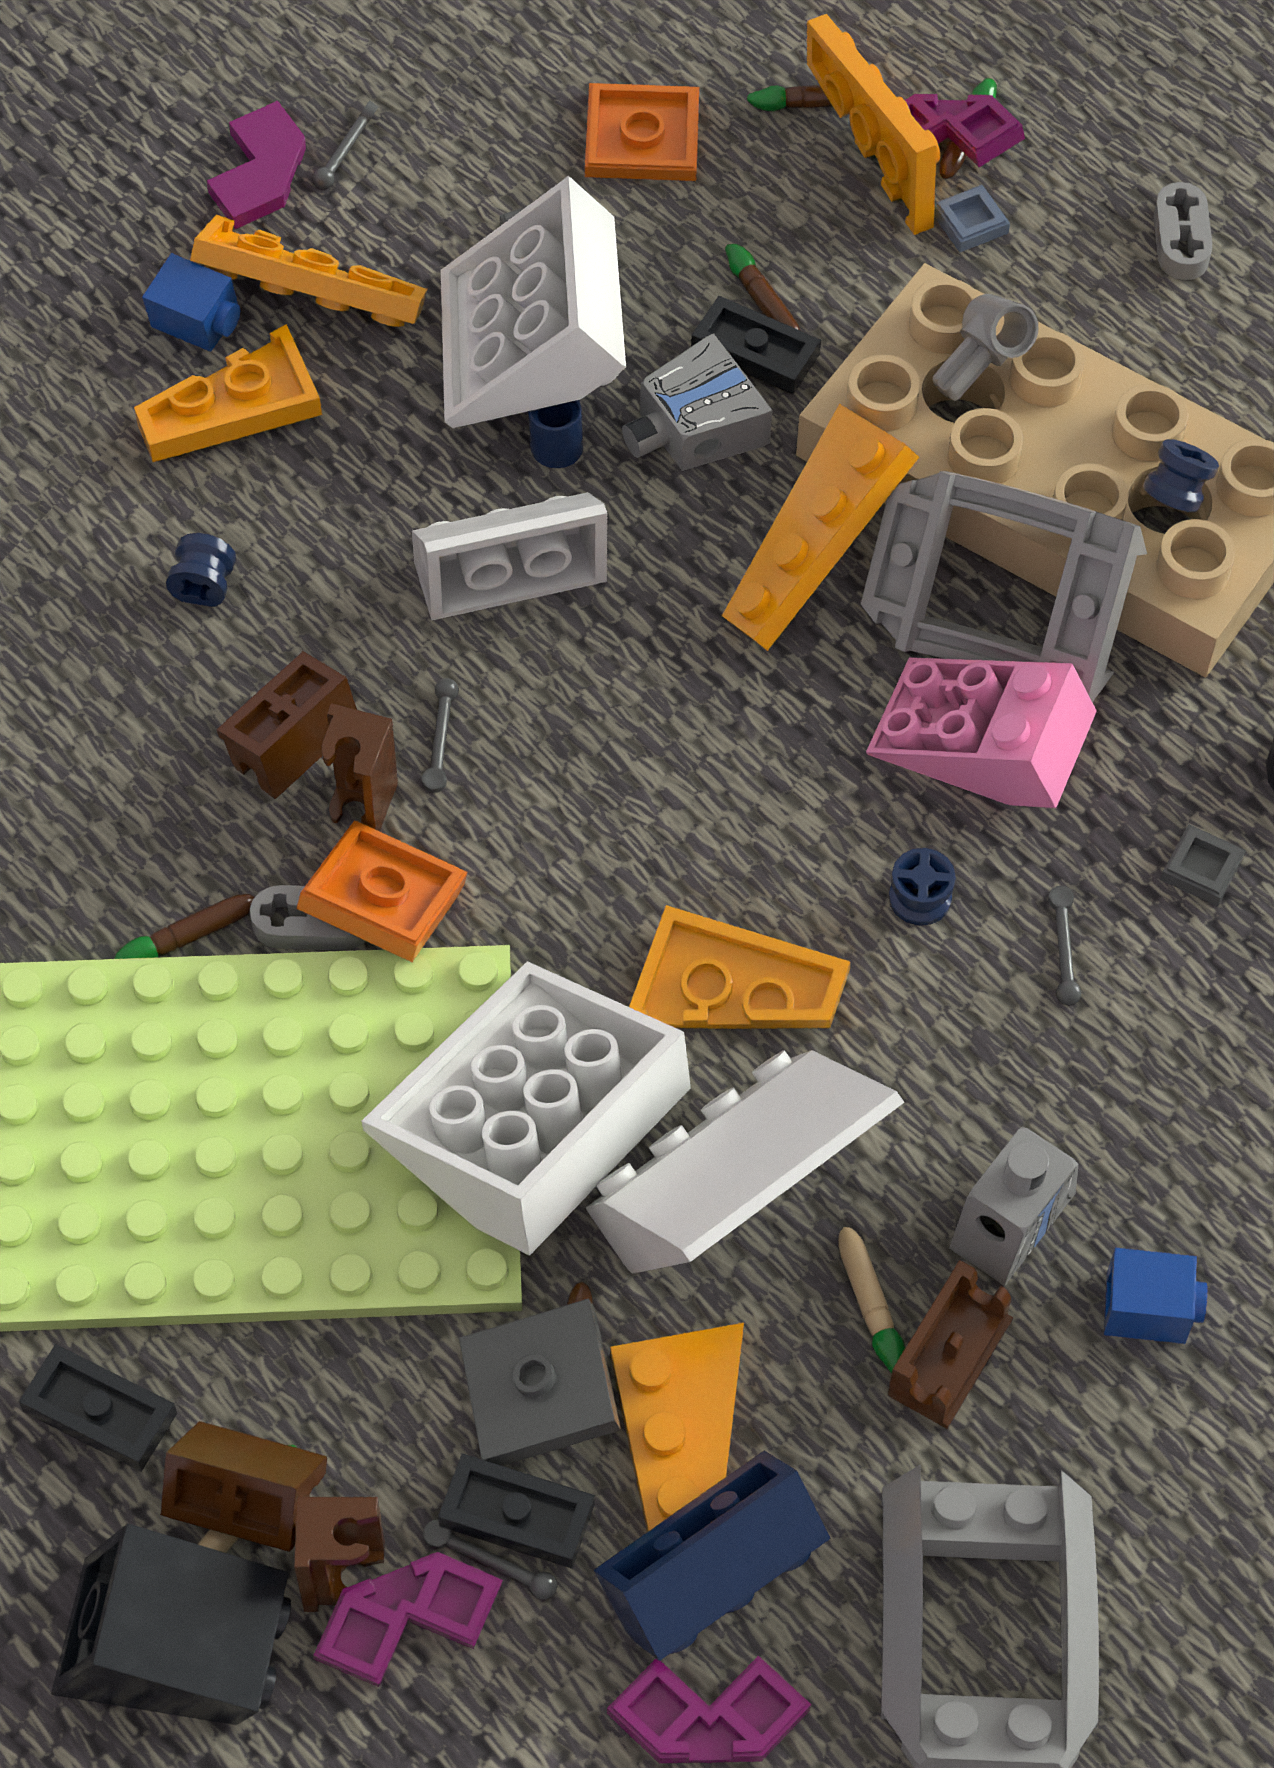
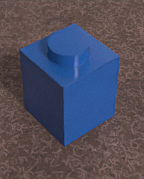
M173 253L169 255L142 297L151 327L210 352L222 336L228 337L231 335L240 317V306L238 305L231 277Z
M1114 1248L1106 1275L1104 1335L1185 1344L1193 1322H1204L1207 1307V1283L1196 1281L1197 1256Z

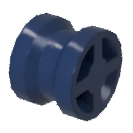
M1166 439L1162 442L1158 451L1159 466L1157 470L1148 473L1143 483V488L1150 496L1167 506L1186 512H1196L1204 500L1201 491L1205 481L1215 477L1219 463L1213 456L1196 446L1174 439Z
M190 533L181 537L175 550V558L178 564L172 566L168 572L166 579L167 590L181 602L210 607L220 605L225 599L228 589L224 578L231 574L236 562L235 551L222 539L209 534Z
M928 848L912 849L903 853L897 859L893 867L892 883L888 895L890 907L896 916L906 923L921 926L931 925L941 920L947 914L951 905L952 892L956 880L954 866L949 859L940 852ZM916 888L918 894H915L912 889Z

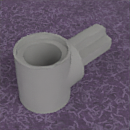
M983 294L973 299L965 309L960 333L965 340L933 375L934 386L945 397L956 401L962 397L990 363L1001 366L1008 357L1015 358L1028 352L1038 335V321L1034 312L1023 304L993 294ZM1004 316L1003 328L996 336V326L1001 317Z

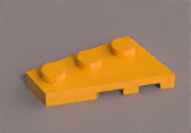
M287 324L269 333L271 342L252 353L241 348L225 357L227 366L204 378L192 375L134 407L137 424L152 462L322 415L320 397Z
M666 905L629 1007L674 1028H830L850 971V961Z
M744 1323L610 1347V1358L647 1532L726 1477Z

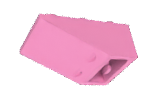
M909 658L866 753L872 757L1007 805L1056 808L1097 711L1072 663Z

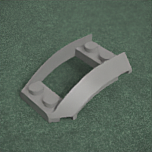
M940 471L937 474L922 479L898 484L887 498L861 605L875 624L882 623L896 641L895 648L904 652L914 651L943 659L1072 663L1093 702L1114 674V671L1106 669L1137 555H1145L1147 551L1141 527L1030 491L957 473ZM953 505L1010 519L1072 538L1043 647L925 616Z
M921 1464L882 1487L883 1638L881 1719H886L902 1741L901 1750L914 1768H1071L1079 1757L1081 1747L1093 1729H1097L1099 1626L1092 1496L1062 1470L1059 1485L1055 1487L921 1481ZM923 1556L1059 1562L1062 1640L1061 1700L921 1694Z

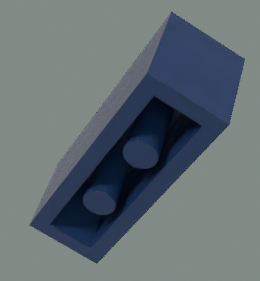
M764 1450L593 1571L630 1638L658 1661H661L669 1654L686 1649L695 1641L698 1633L726 1613L737 1611L746 1606L753 1599L755 1592L783 1572L792 1571L803 1565L809 1559L811 1552L831 1538L797 1470Z

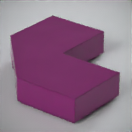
M914 94L905 100L911 115L924 130L932 132L937 143L949 137L978 167L983 166L1025 139L1023 125L992 95H968L967 100H938L937 94Z
M278 101L229 122L230 135L250 161L206 181L208 193L226 218L234 220V229L285 207L297 166L301 164L305 153V136Z
M436 1552L410 1562V1565L344 1588L315 1650L313 1659L379 1687L408 1622L474 1649L503 1580Z
M759 1656L750 1663L710 1706L664 1663L655 1659L609 1705L607 1715L658 1763L762 1762L810 1711L811 1704Z

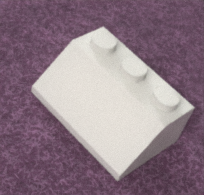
M588 492L569 497L555 496L541 503L513 509H496L486 515L454 522H436L426 528L412 530L414 564L431 620L607 582V511L604 503Z

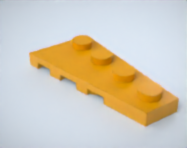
M827 14L808 20L807 65L838 116L842 118L849 115L851 129L855 137L854 142L864 158L876 156L884 174V177L881 179V186L891 202L901 198L909 209V216L906 217L905 223L912 233L916 235L934 228L936 163L940 160V149L935 136L931 131L924 130L914 119L906 101L902 97H896L884 83L879 69L874 64H868L857 51L849 33L842 32Z
M217 214L194 239L190 261L205 265L204 267L232 279H237L239 274L260 280V287L272 293L292 295L294 290L316 296L315 302L325 308L347 311L350 306L372 312L371 318L373 320L394 327H402L405 325V322L415 324L424 305L427 293L426 288L361 265L351 266L349 273L338 269V260L330 254L313 248L296 250L294 253L283 250L284 246L280 243L281 237L262 230L255 231L254 235L232 232L234 220Z
M839 404L723 612L722 617L768 651L919 459V456L905 443Z

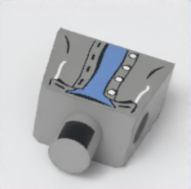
M711 334L645 377L641 383L640 415L642 417L622 426L624 441L634 457L639 458L664 446L679 468L684 471L770 444L772 409L715 334Z
M1021 1127L967 1196L949 1249L1005 1286L1076 1194L1079 1164L1072 1157L1030 1129ZM998 1222L1005 1232V1237H997L991 1234L984 1226L993 1225Z

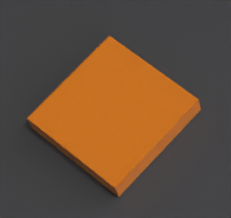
M589 83L585 177L696 181L699 87Z
M354 820L300 892L296 909L413 962L458 897L465 884L468 872Z

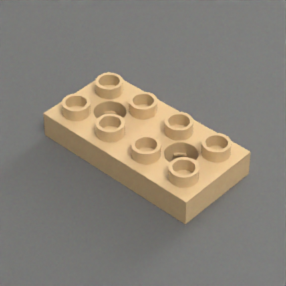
M924 263L799 415L796 456L808 461L838 405L841 404L905 443L919 456V459L899 484L937 474L940 471H948L1058 499L1140 526L1147 554L1137 555L1117 630L1206 678L1274 583V442L1265 440L1184 398L1175 391L1157 384L1038 322L1036 341L1028 352L1019 357H1008L1001 366L990 363L960 398V400L973 402L983 408L964 413L955 423L942 419L933 413L929 407L937 402L950 399L945 397L934 386L933 375L965 340L960 333L965 309L973 299L984 293ZM1004 316L1001 317L996 326V336L1003 328ZM1166 439H1174L1186 442L1207 452L1218 461L1219 468L1215 477L1205 481L1201 491L1204 500L1199 510L1196 512L1178 510L1191 520L1181 521L1163 534L1144 526L1136 519L1133 512L1150 506H1163L1175 509L1156 500L1143 488V483L1148 473L1157 470L1159 466L1158 451L1162 442ZM954 505L945 536L1054 596H1057L1072 538L1031 525Z

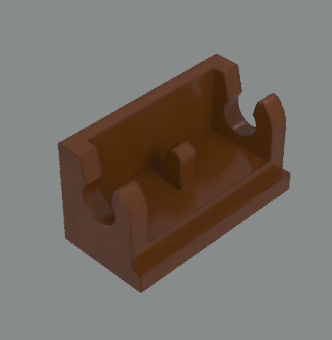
M302 651L216 730L219 738L224 740L235 769L243 775L252 769L257 776V782L261 789L272 798L277 799L322 757V743L329 728L327 713L330 705L335 704L355 710L357 708L347 677Z
M331 704L327 713L329 728L322 743L323 761L326 766H331L333 763L336 779V789L329 805L331 821L338 823L343 816V807L349 802L358 801L363 803L365 807V814L361 816V823L380 831L398 785L392 719Z
M961 1260L958 1261L894 1366L887 1395L946 1429L951 1425L1013 1321V1317L1008 1315L1011 1296L1007 1289L1002 1286L999 1287L994 1296L985 1293L975 1284L978 1280L976 1268Z
M199 1421L166 1452L160 1515L290 1552L296 1543L298 1497H309L312 1489L318 1486L326 1474L327 1456Z
M298 1497L294 1568L304 1612H318L319 1605H336L342 1590L347 1588L341 1580L342 1572L346 1567L355 1564L366 1567L384 1563L385 1541L378 1497Z

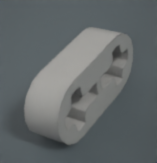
M1170 183L1158 193L1154 211L1158 262L1161 269L1175 279H1196L1208 269L1213 244L1208 201L1205 194L1198 187L1190 183ZM1173 205H1183L1184 211L1188 212L1186 221H1179L1178 210ZM1179 241H1187L1188 253L1193 256L1192 258L1183 257L1181 250H1177Z
M271 886L260 891L252 901L250 916L253 933L266 946L278 949L349 950L365 942L361 938L296 909L300 892L305 886ZM277 907H285L288 910L289 917L285 918L284 926L275 927L271 924L270 917L274 916Z

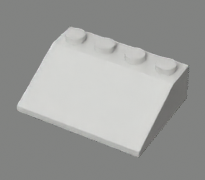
M569 176L441 269L445 423L450 427H461L580 400L599 386L611 383L626 368L614 216Z
M527 961L361 1121L363 1131L476 1229L530 1256L591 1193L596 1185L616 1167L691 1089L684 1032Z
M785 1050L781 1051L752 1072L758 1082L742 1094L738 1095L733 1087L706 1104L701 1109L706 1120L687 1133L684 1127L680 1125L655 1141L649 1147L655 1157L635 1171L631 1164L628 1163L599 1182L596 1187L602 1196L585 1208L622 1263L632 1274L691 1262L902 1105L904 1101L897 1091L811 1050L792 1058L788 1056Z

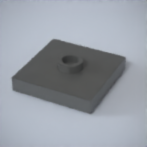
M589 1299L459 1338L482 1460L503 1466L621 1430L596 1311Z

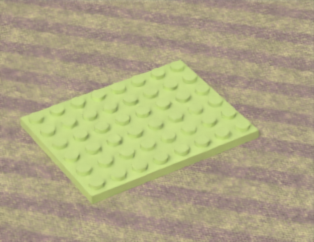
M510 945L422 948L413 962L386 950L0 963V1332L522 1311L520 1251L471 1225L363 1131L361 1122L511 977Z

